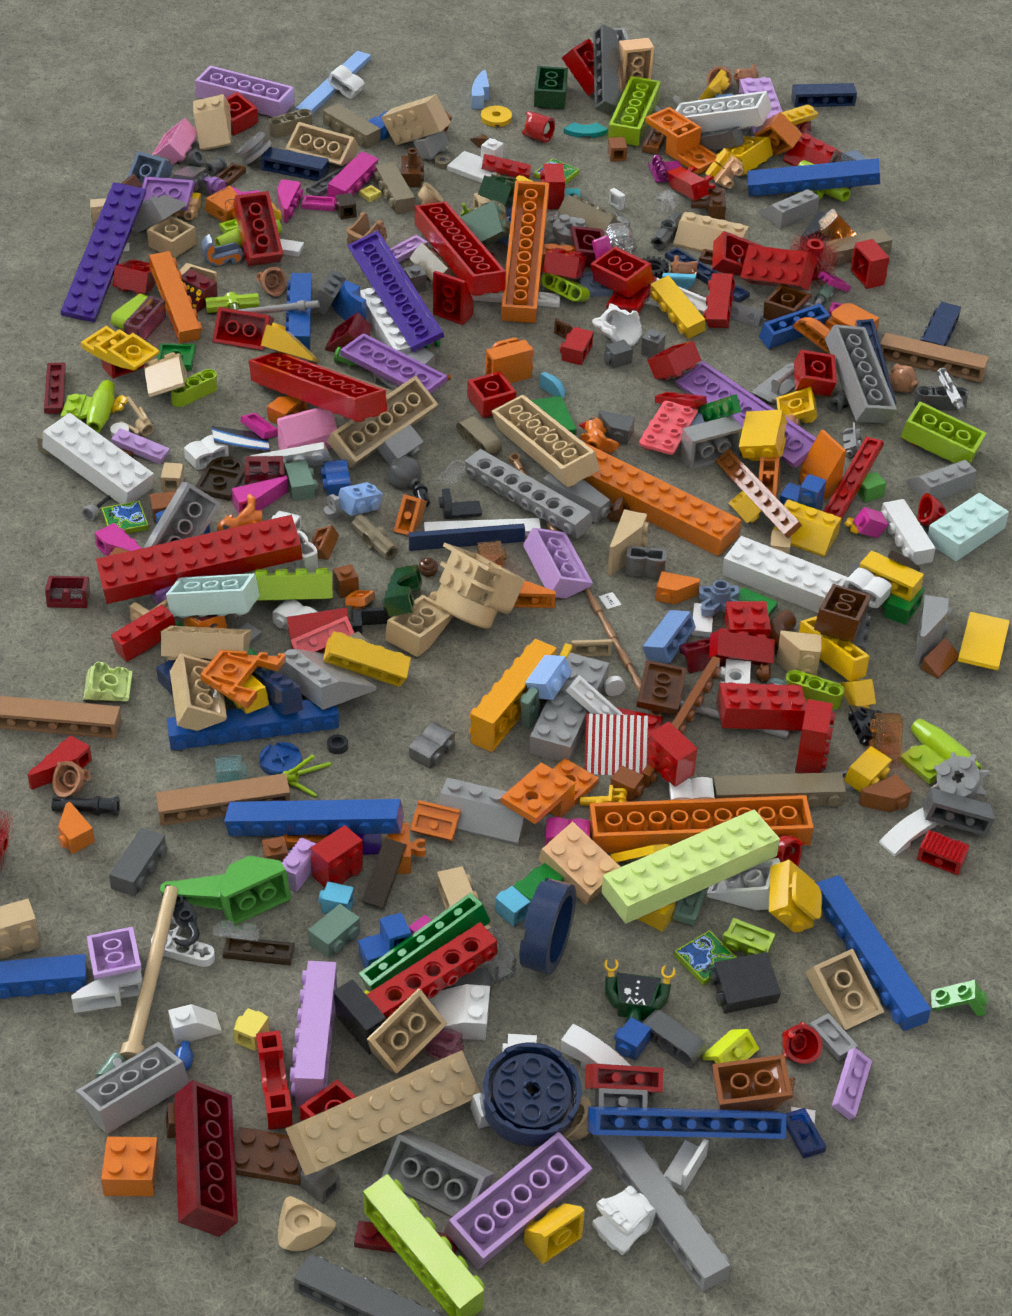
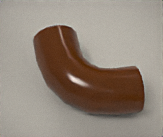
M786 609L770 620V639L775 640L774 648L777 651L780 632L788 631L797 624L794 614Z

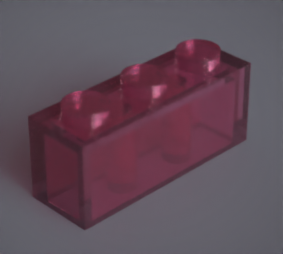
M148 296L123 324L124 332L128 335L134 333L146 341L166 318L165 300Z

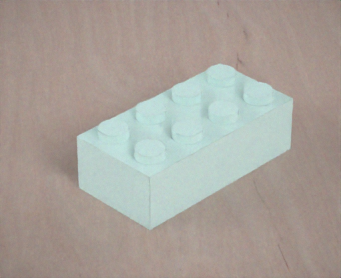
M978 493L929 526L928 537L936 549L954 561H958L1005 529L1009 511L981 493Z
M255 573L178 578L166 594L170 612L173 614V617L179 616V618L195 615L203 617L214 614L225 616L233 613L244 615L249 612L260 596Z

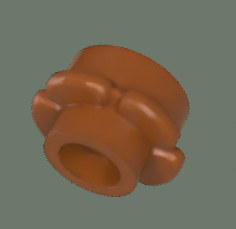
M761 663L760 667H757V679H761L762 683L771 679L770 665H764L763 663Z

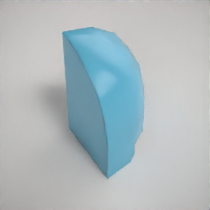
M547 372L540 374V388L553 396H561L563 399L565 397L563 383L556 376Z

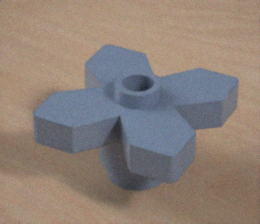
M717 580L712 586H699V599L703 601L701 602V615L714 616L719 611L725 612L726 602L739 599V587L737 585L729 586V583L724 580Z

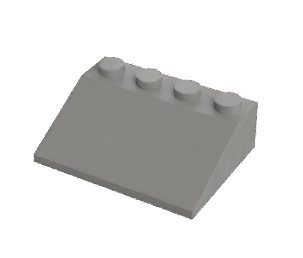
M290 649L283 653L286 654V662L279 671L301 686V694L322 710L376 691V686L358 673L323 662L324 653L300 649Z

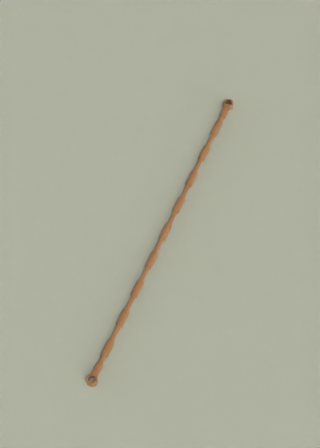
M518 453L510 454L509 463L525 474V469L520 462L521 456ZM547 522L549 530L558 531L556 526L554 527ZM589 588L585 589L584 591L589 598L588 601L603 623L607 636L613 640L618 656L624 667L630 672L633 683L639 692L642 680L636 675L632 662L625 650L620 646L617 640L618 637L611 624L604 617L603 610L596 597L592 595ZM649 710L651 715L657 714L656 716L662 717V712Z

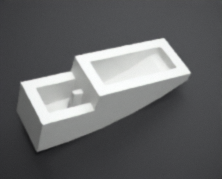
M141 969L102 977L84 986L71 995L74 1013L121 1006L120 998L139 996L142 985Z
M572 1024L561 1039L560 1051L581 1061V1067L586 1069L587 1064L592 1063L631 1066L611 1047L575 1024Z

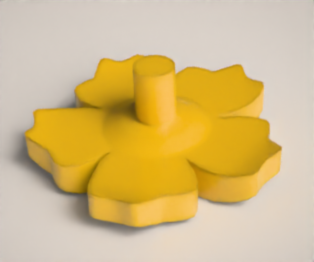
M124 395L118 396L114 401L111 413L114 414L115 411H122L124 409L123 405L128 402L127 397Z
M848 517L844 524L851 527L850 532L858 534L859 531L854 523V518Z

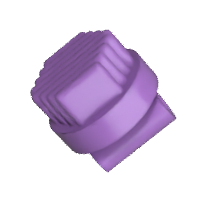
M205 177L204 179L207 192L210 195L227 187L225 181L221 178Z

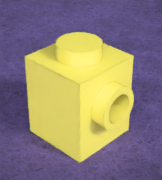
M247 1008L243 1016H239L236 1020L234 1027L235 1043L256 1051V1033L270 1031L269 1017L260 1011Z

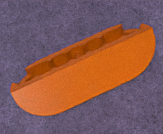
M805 317L799 319L792 326L826 353L830 354L825 341L830 329L815 318Z

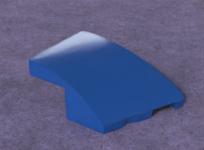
M345 281L332 302L333 309L345 321L357 312L366 319V299L360 295V286Z

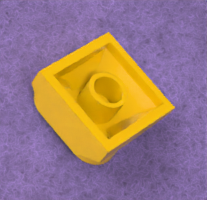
M721 69L698 100L712 99L715 95H721V90L725 91L730 83H728L729 78H727L724 70Z
M811 387L776 397L778 410H783L784 415L793 414L802 423H812L818 416L816 401Z

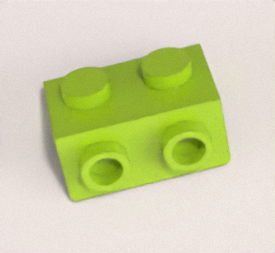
M733 918L727 932H724L722 937L723 944L732 951L739 950L749 956L764 952L769 953L776 934Z

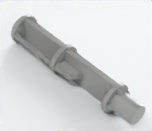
M940 368L937 371V376L953 406L959 412L964 411L963 399L947 369Z

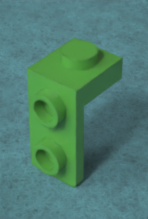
M975 980L931 991V1008L934 1011L968 1003L976 1016L986 1015L988 996L985 991L981 990Z

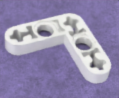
M172 916L171 924H175L177 927L169 930L163 956L200 967H207L213 964L215 952L214 948L208 944L196 941L191 946H186L189 948L187 952L180 953L177 951L178 948L183 946L177 945L173 939L187 940V938L179 936L183 928L178 926Z

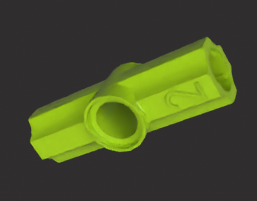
M229 292L222 297L205 299L207 313H217L218 307L235 310L260 307L258 293L238 295L235 292Z

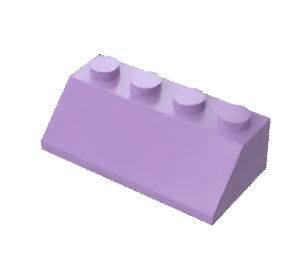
M532 528L523 546L545 588L556 591V598L567 599L592 586L593 582L566 532Z

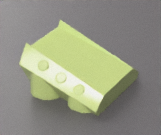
M100 661L94 663V666H91L87 672L83 700L128 701L132 671H128L123 667L112 669L106 663Z

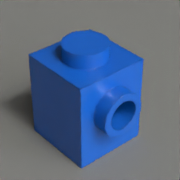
M630 1017L624 1027H619L615 1033V1050L623 1057H629L636 1061L650 1042L651 1027Z

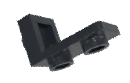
M442 489V497L438 498L439 508H442L444 519L482 515L480 501L452 503L450 489Z
M384 608L353 609V620H349L354 633L359 631L362 634V625L387 624V620L391 617H389L387 610L385 611Z

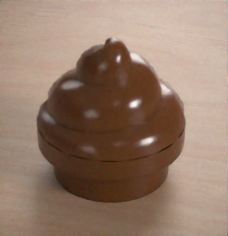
M430 557L424 558L418 565L420 573L425 577L434 576L438 571L437 562Z

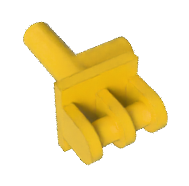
M610 785L609 796L580 797V806H588L590 803L626 802L627 790L624 788H613V785Z

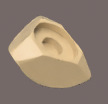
M289 1196L284 1200L280 1214L278 1244L280 1247L290 1251H303L313 1248L332 1233L336 1222L305 1202Z

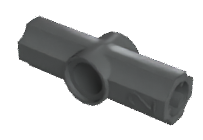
M675 211L667 219L661 221L660 229L651 239V244L655 249L660 250L668 242L674 240L679 221L682 217L681 213Z

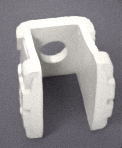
M628 1186L623 1192L613 1197L602 1198L596 1203L598 1210L603 1216L593 1220L592 1225L597 1230L598 1236L604 1242L606 1241V1244L612 1250H617L621 1255H624L640 1236L651 1229L656 1209L643 1194L637 1193L634 1187Z

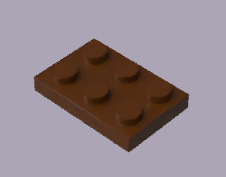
M646 660L636 707L677 715L687 668Z
M239 1127L234 1142L236 1175L300 1186L302 1168L288 1135Z

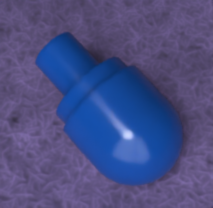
M182 1041L174 1055L183 1061L185 1070L188 1071L192 1066L193 1052L190 1049V1042Z

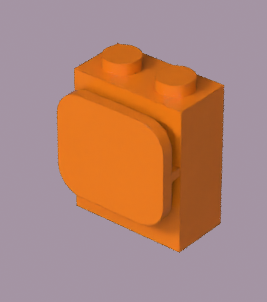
M845 303L832 311L831 318L826 321V327L831 330L834 325L855 326L856 320L873 319L876 330H878L879 317L852 303Z
M516 337L496 342L492 348L486 349L485 375L501 371L509 383L532 378V370L534 369L532 363L534 356L533 347L526 340L520 341Z

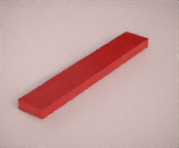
M865 437L823 512L838 516L841 520L843 519L883 448V440Z

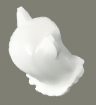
M610 304L609 309L601 317L592 320L593 325L598 327L603 335L611 339L613 343L625 340L632 348L636 343L638 344L642 336L639 313L634 310L629 313L626 310L619 309L614 304Z

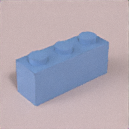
M670 610L643 645L647 660L670 664L679 651V645L684 644L696 628L691 611Z

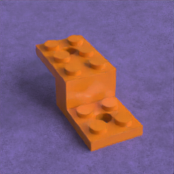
M671 107L646 117L645 123L667 136L665 153L687 168L694 166L697 168L694 172L700 174L708 170L713 162L718 163L715 160L716 154L700 144L702 127Z
M566 758L553 769L541 762L501 797V804L534 824L539 822L548 813L561 818L580 801V797H585L599 784V777Z

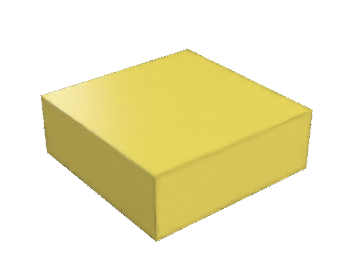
M370 185L360 190L359 196L371 202L382 197V192Z

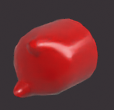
M531 111L526 112L527 120L522 134L544 143L550 141L555 131L554 118ZM549 123L550 129L548 133L544 134L545 126Z

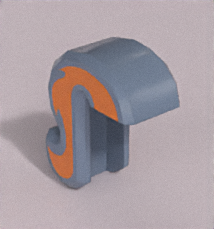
M210 234L205 236L201 242L204 258L211 266H222L229 260L231 264H237L243 259L241 247L236 242L214 247Z

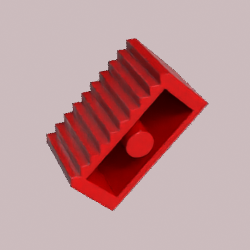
M928 830L919 848L917 860L959 875L967 859L970 846L960 840H953L941 833Z

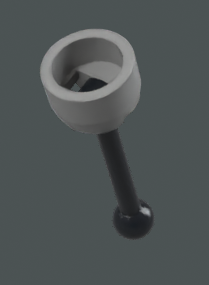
M108 495L97 505L90 504L82 509L83 517L90 521L96 519L99 515L98 508L106 503L111 496Z

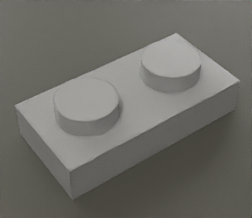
M829 1013L810 1023V1027H813L819 1033L822 1044L837 1061L846 1058L850 1049L854 1047L858 1049V1045Z

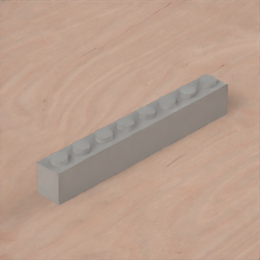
M593 1134V1142L625 1186L634 1187L637 1193L643 1194L656 1209L653 1221L654 1226L703 1292L726 1280L730 1269V1261L727 1255L719 1251L712 1235L707 1234L702 1228L700 1219L688 1209L684 1197L676 1193L671 1180L662 1174L657 1161L646 1152L643 1142L637 1140L635 1136Z

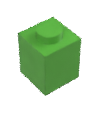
M877 472L867 474L857 495L864 503L884 497L886 482Z

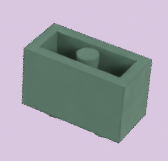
M307 460L284 463L285 476L288 478V488L292 501L315 498V491L318 490L316 479H313V469L308 466Z
M337 905L308 930L309 945L327 958H330L335 953H339L350 940L357 938L360 933V917L343 905Z

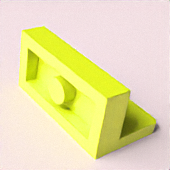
M732 1029L709 1048L702 1056V1059L714 1060L715 1063L746 1060L757 1052L759 1047L749 1029Z

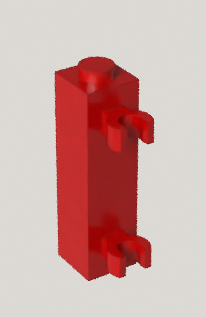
M680 166L667 171L670 187L694 201L709 195L708 188H715L716 185L713 183L709 185V181L714 179L713 176L708 175L702 178L693 173L697 170L694 166L688 170Z

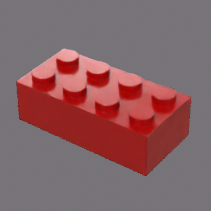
M269 191L235 195L233 206L247 267L281 262L283 250Z
M748 245L740 278L751 284L779 287L783 284L798 290L809 291L817 257L805 251Z
M733 682L719 684L716 705L722 728L802 731L807 704L802 686L794 684H743Z

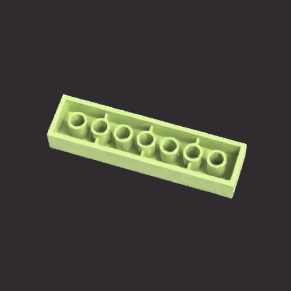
M754 809L604 874L602 894L625 924L777 857L780 838Z

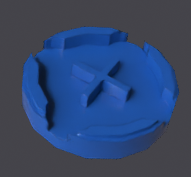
M276 742V745L271 746L270 744L261 751L259 756L260 767L270 776L282 774L284 771H288L302 762V755L297 746L286 742Z

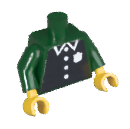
M606 959L604 962V969L607 972V976H605V995L612 1007L617 1009L619 1017H626L627 1021L632 1017L641 1022V1019L645 1020L654 1010H661L667 1004L671 990L670 980L676 975L674 967L673 973L670 976L664 974L666 965L662 967L661 973L664 979L661 982V978L618 972L617 976H614V972L618 968V961L615 959V968L610 969L607 966Z

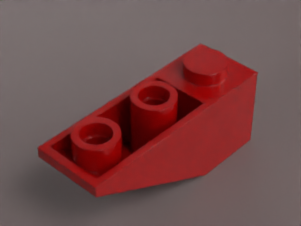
M70 735L55 750L46 755L36 767L29 771L27 774L29 788L35 789L52 783L53 774L58 766V762L72 761L83 769L92 761L90 746Z

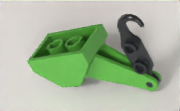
M248 856L230 864L225 874L179 881H166L160 886L162 898L166 886H174L179 890L173 918L178 926L190 932L191 937L187 940L174 938L173 941L177 945L184 947L194 944L200 935L197 927V915L191 905L223 910L225 920L232 927L291 900L286 869L281 861Z

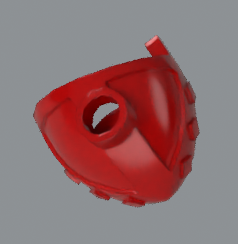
M925 493L919 503L917 520L920 525L929 527L932 523L946 515V508L937 498L929 493Z
M782 835L779 837L777 857L774 858H779L780 862L790 860L798 867L802 846L805 843L791 835Z
M800 1022L798 1025L786 1031L784 1030L782 1033L784 1051L781 1055H784L786 1059L800 1064H808L815 1061L821 1055L823 1048L822 1039L813 1027Z

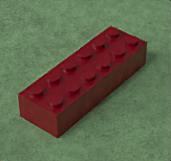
M191 1080L174 1094L178 1223L220 1237L238 1223L232 1095Z

